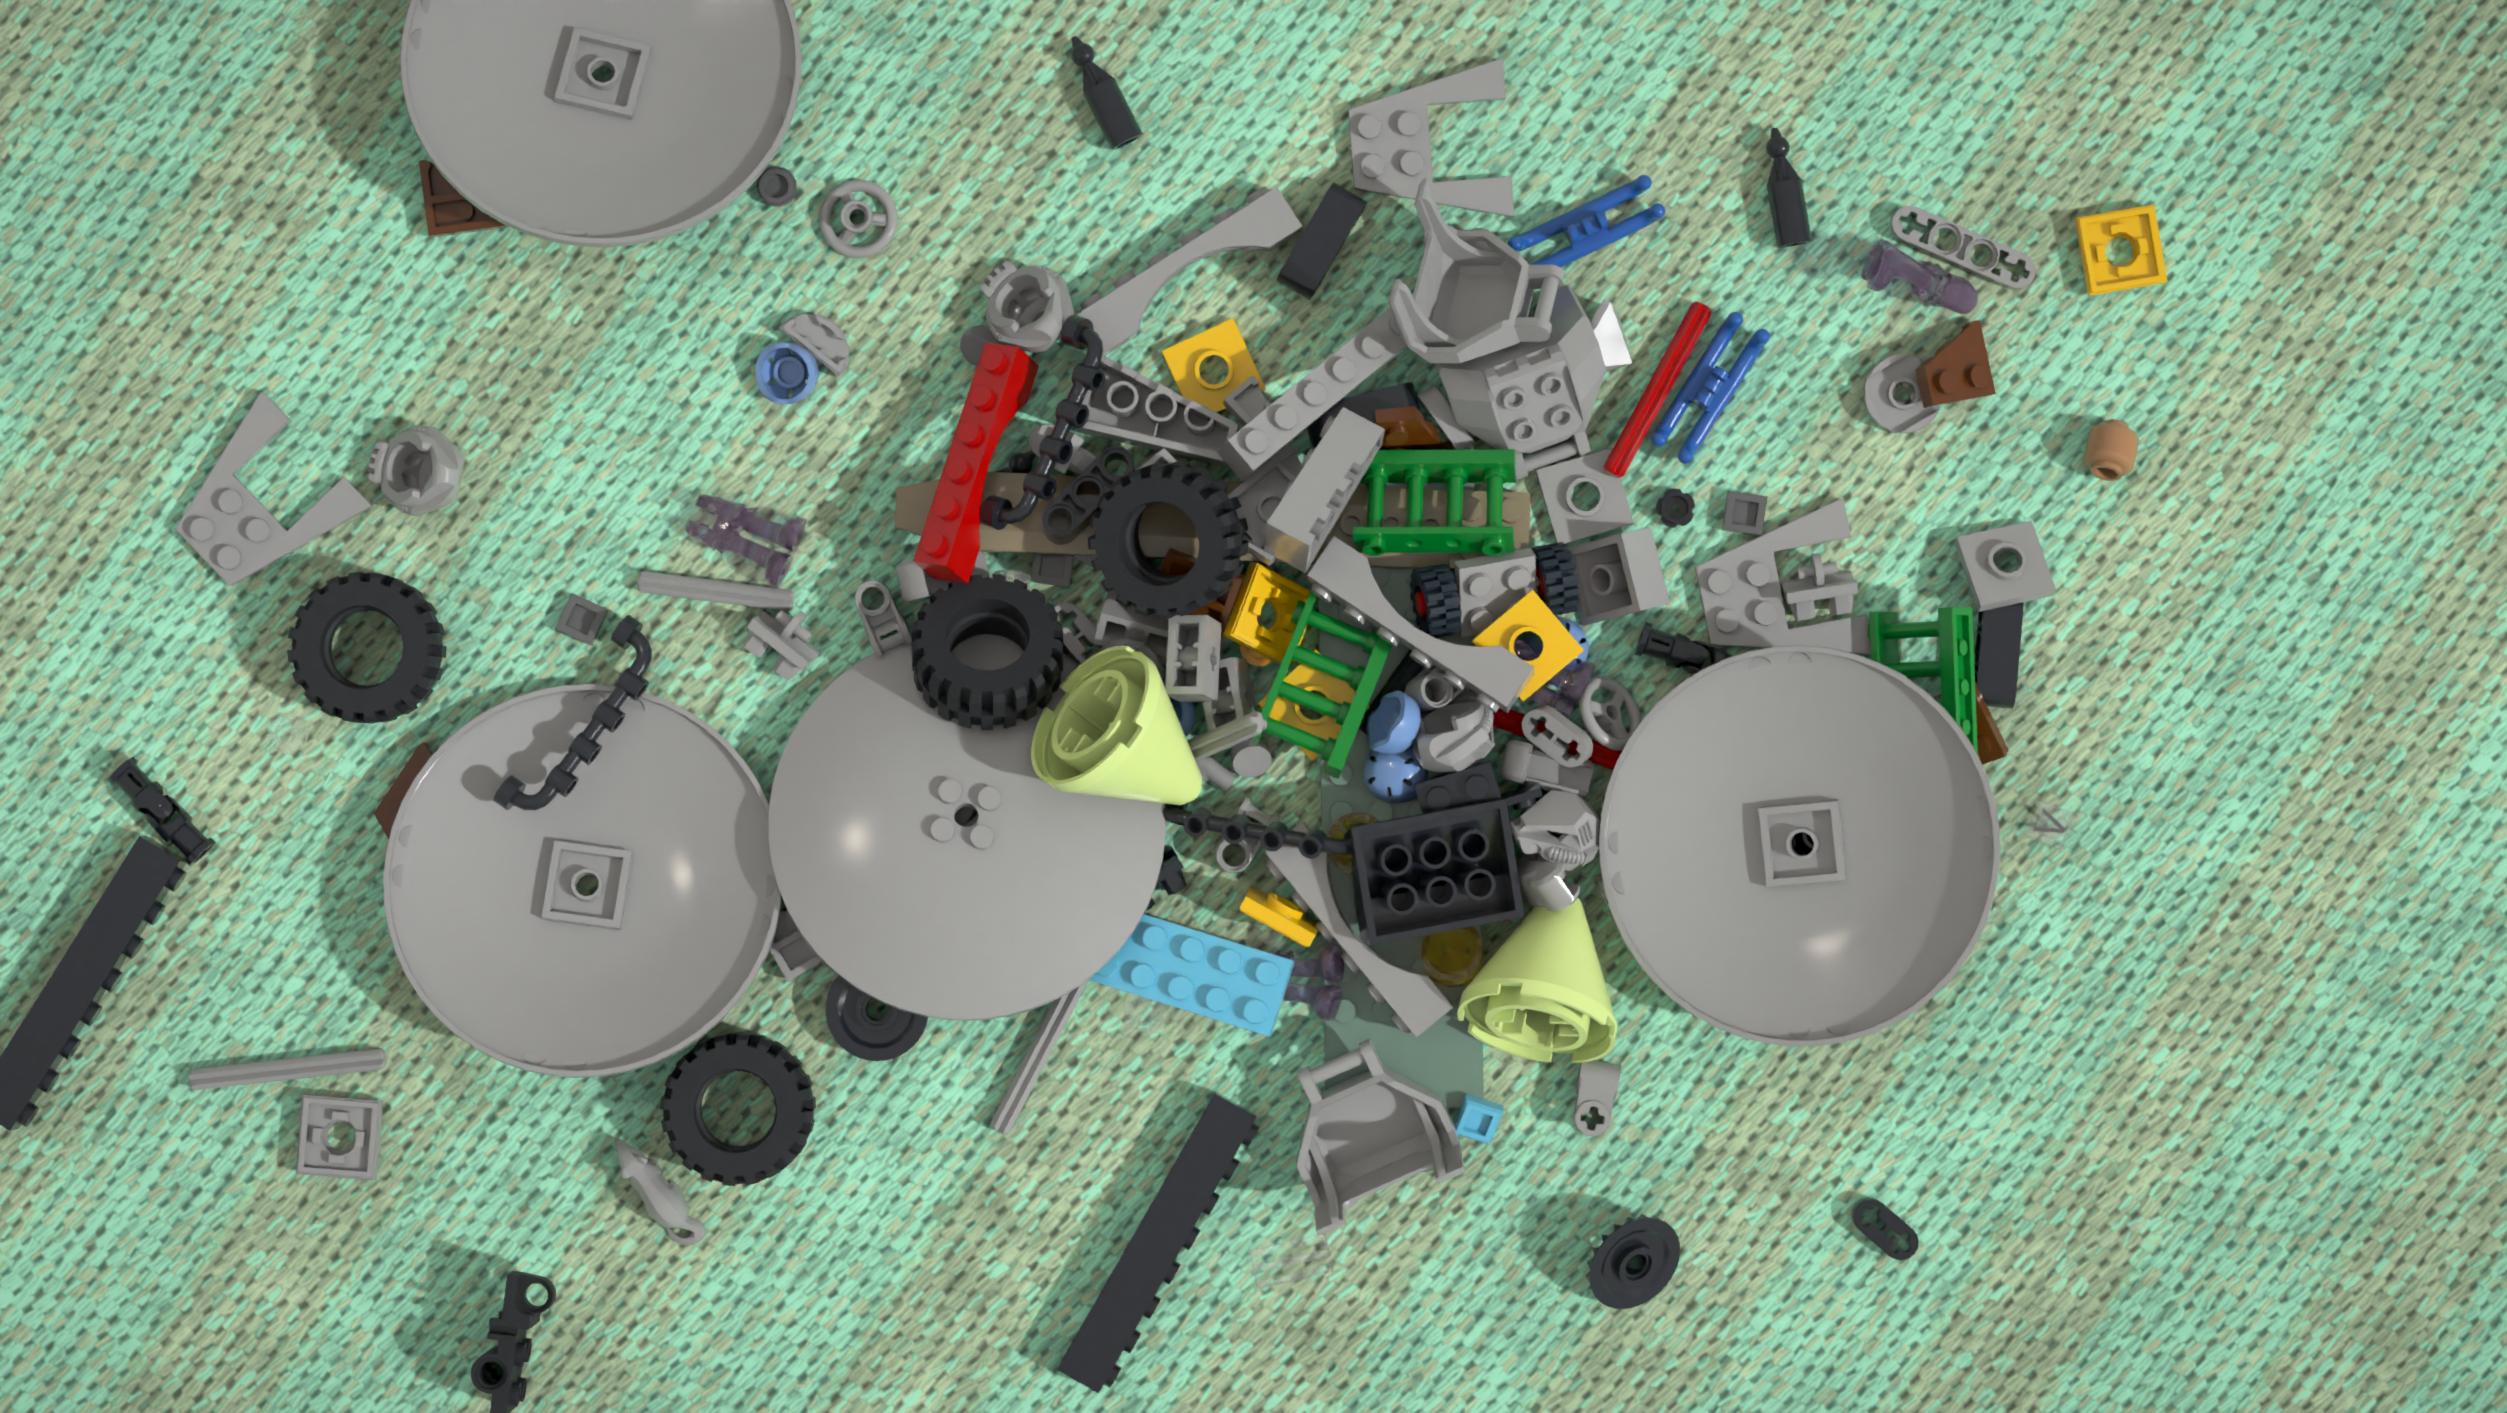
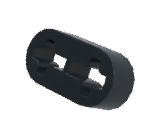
M1869 1197L1860 1199L1855 1203L1851 1213L1853 1224L1881 1250L1896 1260L1909 1259L1915 1254L1919 1243L1917 1234L1887 1206L1877 1199ZM1874 1206L1878 1207L1879 1210L1876 1216L1885 1223L1881 1229L1870 1222L1865 1226L1862 1225L1861 1222L1864 1218L1860 1213L1862 1208L1866 1207L1871 1210ZM1889 1229L1900 1236L1907 1232L1909 1235L1906 1238V1242L1909 1244L1908 1249L1904 1251L1898 1248L1895 1252L1892 1251L1891 1247L1894 1242L1885 1233Z

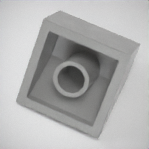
M1651 527L1617 534L1568 548V551L1572 554L1571 561H1574L1576 566L1574 569L1575 575H1578V582L1576 583L1579 587L1580 595H1577L1579 598L1577 608L1582 626L1670 604Z

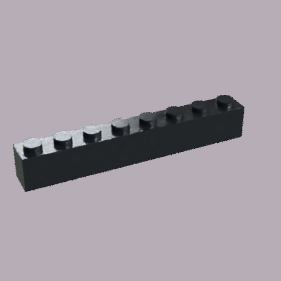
M149 836L138 837L0 1057V1125L9 1131L19 1129L21 1125L27 1127L34 1119L39 1110V1107L35 1105L42 1092L49 1093L60 1077V1073L56 1069L63 1058L69 1060L74 1055L81 1043V1039L77 1038L78 1034L85 1024L91 1026L102 1010V1006L98 1004L105 991L111 993L119 984L124 974L119 970L127 957L133 959L139 952L145 939L140 937L148 923L153 926L159 920L166 907L161 902L169 890L175 892L179 888L187 874L183 870L186 859Z
M1215 1091L1061 1360L1058 1371L1098 1394L1103 1385L1111 1388L1122 1368L1116 1365L1117 1360L1123 1350L1129 1354L1131 1353L1141 1335L1139 1331L1135 1330L1143 1316L1148 1319L1151 1318L1161 1298L1155 1295L1161 1283L1165 1282L1169 1285L1181 1264L1176 1262L1175 1259L1181 1248L1190 1250L1197 1238L1200 1229L1196 1228L1195 1224L1201 1213L1207 1216L1210 1215L1220 1197L1219 1194L1214 1192L1221 1179L1230 1180L1240 1162L1234 1158L1240 1145L1243 1144L1248 1147L1257 1133L1259 1126L1254 1124L1257 1117L1256 1114Z

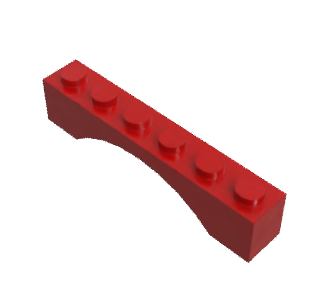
M984 343L913 559L917 565L934 579L969 583L980 549V506L989 463L997 442L1007 424L1016 412L1028 402L1039 365L1017 346Z

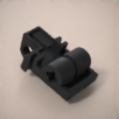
M512 1271L507 1274L503 1311L499 1312L498 1318L492 1317L489 1319L490 1331L487 1335V1339L499 1340V1344L480 1356L471 1368V1379L474 1386L481 1392L492 1394L490 1413H510L518 1407L519 1401L523 1402L525 1399L527 1378L521 1377V1371L524 1362H529L532 1348V1339L526 1338V1331L540 1322L541 1313L549 1309L556 1299L555 1286L545 1277L519 1271ZM531 1284H541L546 1288L548 1299L544 1305L535 1306L528 1301L526 1292ZM497 1362L501 1365L503 1369L501 1376L497 1375V1369L492 1368L491 1363Z

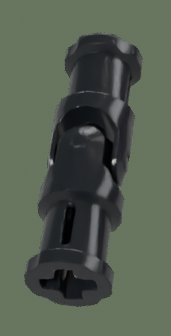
M1645 622L1634 653V655L1639 657L1645 654L1663 660L1666 666L1674 669L1682 666L1683 670L1693 675L1701 671L1703 663L1708 658V652L1712 659L1711 665L1733 657L1727 654L1724 648L1702 641H1691L1686 635L1680 633L1675 635L1652 628V624Z
M134 756L121 764L107 781L111 785L117 784L132 800L131 806L136 811L145 815L147 822L166 842H173L187 857L185 862L192 866L204 857L216 842L212 838L207 839L193 825V818L174 798L168 795L164 796L163 786L158 781L152 782L137 766L138 760ZM175 811L179 813L175 821L169 825L161 826V824H165L171 819V815Z

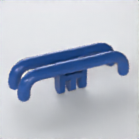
M1640 175L1635 180L1518 236H1512L1508 241V245L1519 252L1564 231L1571 246L1529 264L1563 267L1653 224L1665 215L1666 210L1662 204L1656 203L1644 211L1608 227L1609 223L1604 214L1605 211L1644 193L1651 187V178L1647 175Z
M1732 312L1725 319L1651 436V442L1654 446H1664L1691 402L1703 409L1704 412L1678 452V460L1682 464H1689L1693 460L1706 436L1770 339V334L1766 329H1759L1753 334L1729 373L1718 366L1714 367L1728 343L1743 323V316L1739 312Z

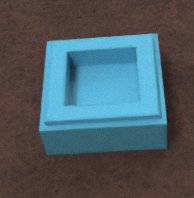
M1465 1094L1453 1122L1457 1135L1490 1144L1503 1114V1105Z

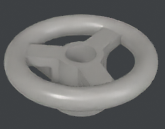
M851 180L836 186L825 197L819 213V225L825 241L836 252L851 258H866L882 251L894 237L898 222L896 206L891 196L879 185L866 180ZM851 192H865L873 195L882 204L885 214L872 213L870 207L862 201L855 200ZM841 198L845 205L841 211V221L845 229L838 238L831 225V213L834 205ZM855 212L864 213L865 219L863 223L859 225L851 223L852 214ZM870 226L885 227L880 237L873 243L866 246L850 245L857 233L866 231Z
M1607 677L1592 678L1583 686L1579 697V709L1585 730L1603 746L1612 750L1622 751L1628 739L1641 722L1640 711L1634 698L1623 685ZM1602 688L1611 691L1610 700L1604 704L1591 701L1595 690ZM1622 704L1625 706L1629 716L1630 729L1628 734L1621 722L1620 708Z

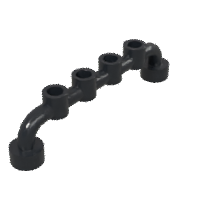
M1071 315L1062 326L1061 340L1065 345L1079 350L1087 347L1088 351L1083 363L1077 364L1072 372L1073 386L1067 399L1061 400L1057 405L1055 412L1056 424L1051 435L1045 436L1040 443L1039 453L1041 457L1035 470L1029 472L1024 479L1023 490L1025 493L1020 503L1013 508L1012 503L1008 499L996 495L989 496L983 502L980 510V520L983 525L1001 530L1008 524L1021 522L1032 513L1039 499L1048 501L1054 496L1057 483L1054 478L1049 476L1055 462L1066 464L1070 460L1073 446L1071 442L1066 441L1072 426L1082 428L1089 418V409L1082 402L1088 390L1098 392L1105 382V372L1098 368L1103 355V343L1098 333L1094 331L1093 324L1089 319Z
M627 615L614 630L611 641L624 650L632 645L636 650V659L630 668H627L619 677L609 697L597 707L592 720L584 731L579 733L573 740L568 753L560 764L551 770L541 790L534 795H527L523 793L526 784L511 775L497 790L493 799L494 802L506 810L511 809L513 806L523 810H538L548 805L558 793L563 797H567L572 792L579 780L572 773L581 760L590 765L596 759L602 749V745L597 743L596 740L603 730L607 729L613 733L625 718L626 714L620 710V707L628 696L636 701L648 687L649 681L643 678L652 661V649L649 640L641 633L643 627L641 622L631 615Z
M1188 803L1183 805L1165 804L1163 815L1167 822L1184 826L1185 831L1193 837L1202 836L1208 830L1222 833L1225 841L1230 844H1238L1244 838L1260 840L1263 848L1268 851H1277L1283 845L1298 847L1300 853L1309 859L1318 857L1321 852L1351 855L1350 828L1345 833L1343 839L1327 837L1320 829H1311L1307 833L1289 830L1284 823L1278 821L1272 822L1268 826L1251 823L1246 816L1236 814L1231 818L1214 816L1204 807L1187 811ZM1360 822L1352 825L1351 827L1364 825L1367 823Z

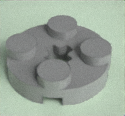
M1898 354L1884 359L1871 370L1863 385V401L1865 409L1874 423L1890 433L1908 434L1926 427L1936 418L1941 405L1923 407L1915 370L1925 360L1914 356ZM1900 383L1904 388L1910 386L1913 389L1914 393L1909 396L1910 404L1905 405L1902 401L1896 402L1893 395L1896 393L1895 385Z

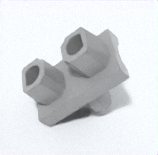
M1041 424L1031 431L1029 447L1036 456L1041 457L1039 453L1040 443L1045 436L1051 435L1054 428L1053 425ZM1069 432L1066 441L1072 443V456L1066 464L1055 462L1053 469L1063 474L1068 469L1080 475L1096 459V456L1080 447L1084 439Z
M1819 553L1810 555L1811 566L1797 568L1798 579L1781 581L1782 594L1790 606L1795 621L1809 620L1816 617L1814 600L1828 598L1831 614L1851 613L1853 594H1858L1857 581L1853 579L1852 572H1838L1836 562L1822 564Z
M764 609L747 626L750 632L743 645L744 648L758 657H762L770 646L781 654V657L773 668L785 680H790L800 670H805L821 653L807 642L812 633L802 626L807 617L802 611H799L794 618H791L782 610L774 617Z

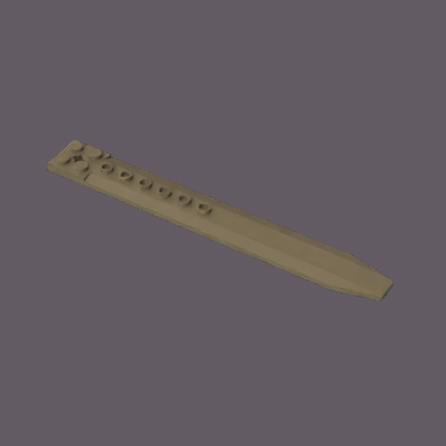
M987 472L981 506L986 498L996 495L1008 499L1012 503V507H1016L1025 493L1023 482L1027 474ZM1050 474L1049 477L1054 478L1057 483L1054 496L1048 501L1039 499L1032 513L1021 522L1008 524L1005 528L997 530L983 525L980 520L979 552L1097 556L1095 549H1088V537L1094 535L1096 531L1095 528H1091L1089 525L1073 541L1064 545L1052 543L1044 533L1043 512L1078 476ZM940 479L896 488L895 529L921 536ZM1225 482L1229 486L1225 491L1226 495L1243 482ZM1090 487L1084 488L1078 494L1079 500L1087 504L1095 502L1100 496L1096 489ZM1357 487L1311 565L1316 563L1334 536L1355 549L1353 527H1367L1368 487ZM1384 488L1383 527H1406L1407 489ZM1423 489L1422 527H1446L1447 490ZM1463 490L1462 527L1485 526L1487 491ZM1503 492L1502 526H1513L1514 551L1529 548L1530 493ZM1165 502L1153 504L1144 511L1139 523L1138 537L1141 550L1146 558L1165 559L1170 548L1195 558L1198 557V534L1187 514L1178 507ZM1059 515L1051 520L1050 527L1055 531H1065L1071 526L1072 521L1067 516ZM1249 552L1240 558L1242 562L1264 563ZM1361 553L1367 557L1370 567L1405 569L1446 564L1450 567V570H1455V561L1488 556L1484 553H1384L1379 556H1369ZM1277 559L1274 562L1279 564H1287L1286 562L1280 559Z

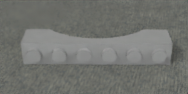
M1266 186L1260 188L1246 198L1249 204L1237 212L1234 211L1233 207L1227 209L1213 219L1215 226L1203 234L1200 229L1191 232L1179 241L1182 247L1170 255L1166 250L1158 253L1146 262L1149 268L1136 276L1131 271L1113 283L1116 288L1114 291L1102 297L1100 292L1096 293L1080 304L1082 311L1077 316L1089 319L1092 322L1094 331L1098 333L1102 340L1103 354L1105 356L1137 336L1142 318L1153 298L1170 279L1184 268L1205 257L1226 251L1258 250L1269 252L1302 231L1301 223L1278 187L1276 186L1268 191Z
M1388 308L1230 437L1218 450V454L1242 482L1270 461L1341 399L1408 347L1404 342L1391 308Z
M1335 536L1307 574L1309 583L1313 585L1310 590L1316 596L1328 603L1335 599L1346 607L1343 612L1348 617L1361 625L1367 620L1379 628L1376 634L1384 641L1395 647L1400 642L1411 649L1412 652L1409 656L1428 669L1432 664L1445 672L1443 678L1448 683L1461 691L1467 686L1479 694L1476 700L1495 713L1499 708L1508 713L1534 675L1533 666L1501 645L1486 647L1457 645L1436 639L1415 628L1399 615L1383 596L1372 575L1367 557Z
M1301 822L1293 830L1307 833L1311 829L1305 822ZM1283 845L1277 851L1267 850L1265 852L1270 858L1265 863L1269 870L1280 882L1286 878L1294 887L1295 891L1291 893L1292 898L1304 912H1307L1310 908L1321 920L1316 924V927L1330 943L1335 939L1346 951L1341 955L1342 959L1355 974L1361 970L1371 983L1366 988L1380 1005L1385 1001L1388 1002L1396 1012L1391 1017L1405 1035L1412 1032L1417 1038L1455 1006L1430 975L1410 971L1387 961L1372 951L1354 933L1343 916L1334 895L1330 876V853L1321 852L1318 857L1309 859L1300 853L1298 847Z

